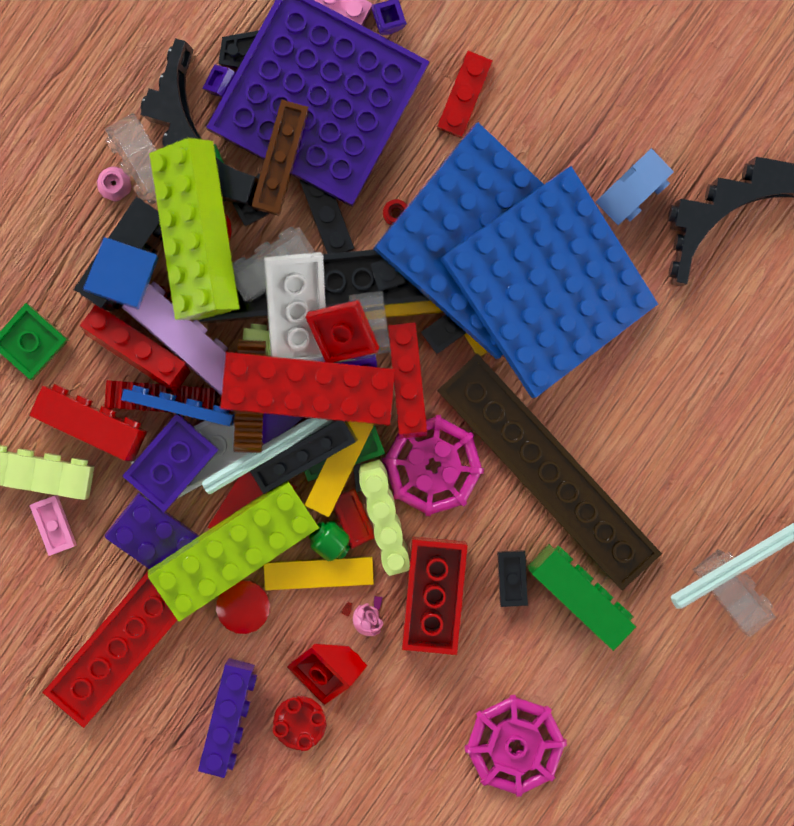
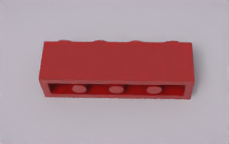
M97 305L91 309L79 325L87 337L174 394L190 374L186 362Z
M416 322L388 325L392 368L395 369L394 388L400 439L427 436Z
M54 384L53 387L42 385L29 416L124 461H135L148 432L139 428L140 422L128 417L122 420L116 417V411L105 406H101L98 409L92 406L93 401L81 395H77L76 398L68 395L69 389L58 384Z

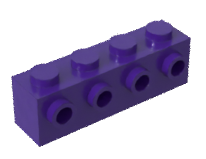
M230 658L227 660L198 772L225 778L228 770L233 771L237 754L233 753L235 743L240 744L244 730L243 727H239L241 718L247 717L251 702L246 700L248 691L254 690L257 675L253 674L254 664Z

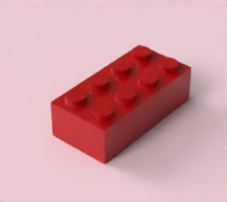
M412 536L402 650L457 655L468 548L466 541Z

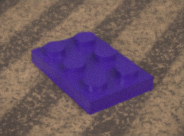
M176 413L123 474V477L159 509L166 512L220 449L180 414Z
M140 492L105 533L107 540L148 569H151L199 537L198 534L169 513L159 509Z

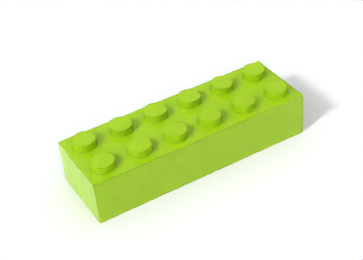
M186 138L149 153L175 320H201L239 309L213 141Z
M286 481L267 493L262 494L149 569L148 578L180 622L319 529V527L290 483Z

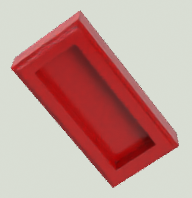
M355 488L341 493L333 510L341 528L349 535L348 545L350 549H353L375 539L374 531Z

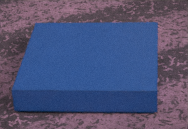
M104 237L83 289L85 292L139 310L159 257L156 254Z

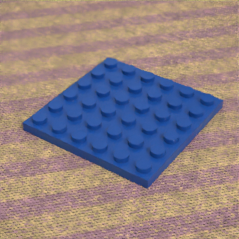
M478 122L474 124L373 247L380 256L495 359H500L503 355L440 258L541 187L543 183Z
M572 166L560 172L440 258L531 398L538 397L658 305V302Z

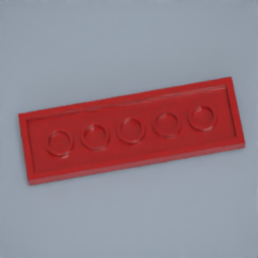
M226 352L220 409L389 426L395 369Z
M148 571L42 692L83 728L177 622V618L148 578Z

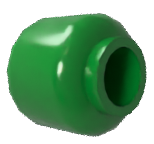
M333 521L319 522L317 524L319 529L309 535L311 540L310 548L327 561L345 557L350 549L348 545L349 535Z

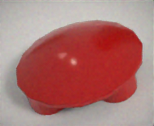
M241 580L219 595L216 603V612L219 621L226 629L236 634H249L257 631L265 624L270 614V602L267 593L254 581Z
M293 696L283 701L276 709L273 718V733L278 740L288 748L307 751L317 745L324 736L327 726L326 715L321 705L312 698L305 696Z

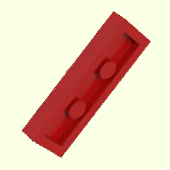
M467 51L437 129L462 139L493 60Z

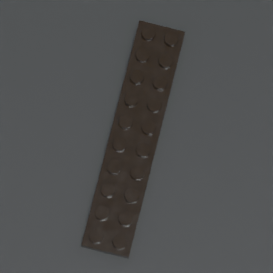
M478 353L437 390L622 591L662 555L656 546Z

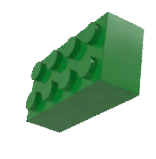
M548 544L527 566L528 570L614 651L636 628L631 622L634 616L618 601L613 605L610 601L614 597L598 582L593 586L590 582L594 578L579 564L573 567L570 563L574 559L559 545L553 548Z

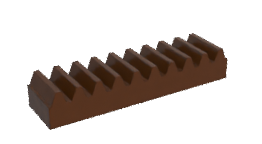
M281 99L252 202V209L277 216L281 214L282 204L284 203L291 172L296 161L305 122L308 118L309 108L307 106Z
M238 340L237 353L266 356V341ZM235 411L233 452L262 453L263 413Z

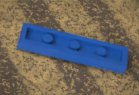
M133 385L132 390H123L121 400L221 425H234L235 415L229 414L230 410L220 409L221 406L214 405L212 410L202 407L203 402L188 398L186 403L175 401L176 395L160 392L159 396L148 394V388Z

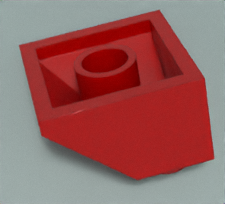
M314 644L293 660L287 668L326 705L350 688L368 665L349 646Z

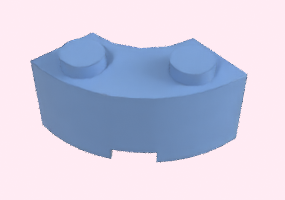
M651 148L596 203L617 225L625 219L630 222L642 211L638 207L653 192L657 195L660 194L670 184L666 179L674 171Z

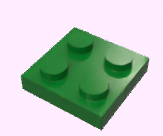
M25 303L0 331V354L28 379L34 380L69 339L30 304Z

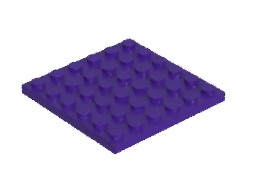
M275 0L206 128L213 134L265 160L281 99L307 106L309 108L308 118L305 122V128L291 175L353 207L430 61L315 0Z

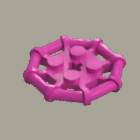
M436 415L426 420L427 431L434 429L432 438L417 442L414 437L400 439L398 433L386 457L382 458L394 499H399L425 513L427 517H431V514L467 505L466 501L480 475L484 474V468L481 466L473 439L475 435L441 418V415ZM440 430L459 439V441L451 445L440 439ZM408 439L413 445L405 460L397 459ZM463 445L470 466L461 465L457 450ZM430 458H434L436 462H441V466L437 468V473H432L431 470H426L425 465L429 464ZM396 465H404L406 468L409 482L402 486ZM461 471L470 472L458 492L454 484ZM414 486L427 493V502L410 494L407 490ZM450 490L454 495L453 497L432 503L433 494Z
M510 695V698L483 711L479 710L476 713L477 719L469 742L465 745V752L469 754L481 778L480 783L484 786L490 785L516 794V797H522L523 793L548 781L553 782L556 778L555 772L564 747L567 746V740L563 738L551 714L552 709L549 706L543 707L517 698L516 695ZM511 709L510 718L503 719L498 724L491 720ZM517 709L537 717L533 722L517 717ZM543 722L552 740L543 741L538 727ZM487 725L492 729L488 744L480 745L483 731ZM520 740L523 749H518L516 753L511 752L510 742ZM552 748L545 767L540 763L544 750ZM488 752L492 758L494 766L490 770H488L480 753ZM537 769L540 772L521 782V776L526 771ZM499 771L515 776V782L497 777L496 775Z

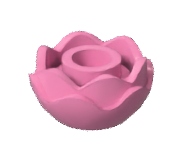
M119 167L104 169L97 180L100 194L112 201H120L131 191V181L128 172ZM113 181H116L115 186H112Z
M366 603L362 606L359 605L353 614L354 627L360 634L375 636L381 632L380 629L383 626V621L379 618V612L376 608L370 607Z

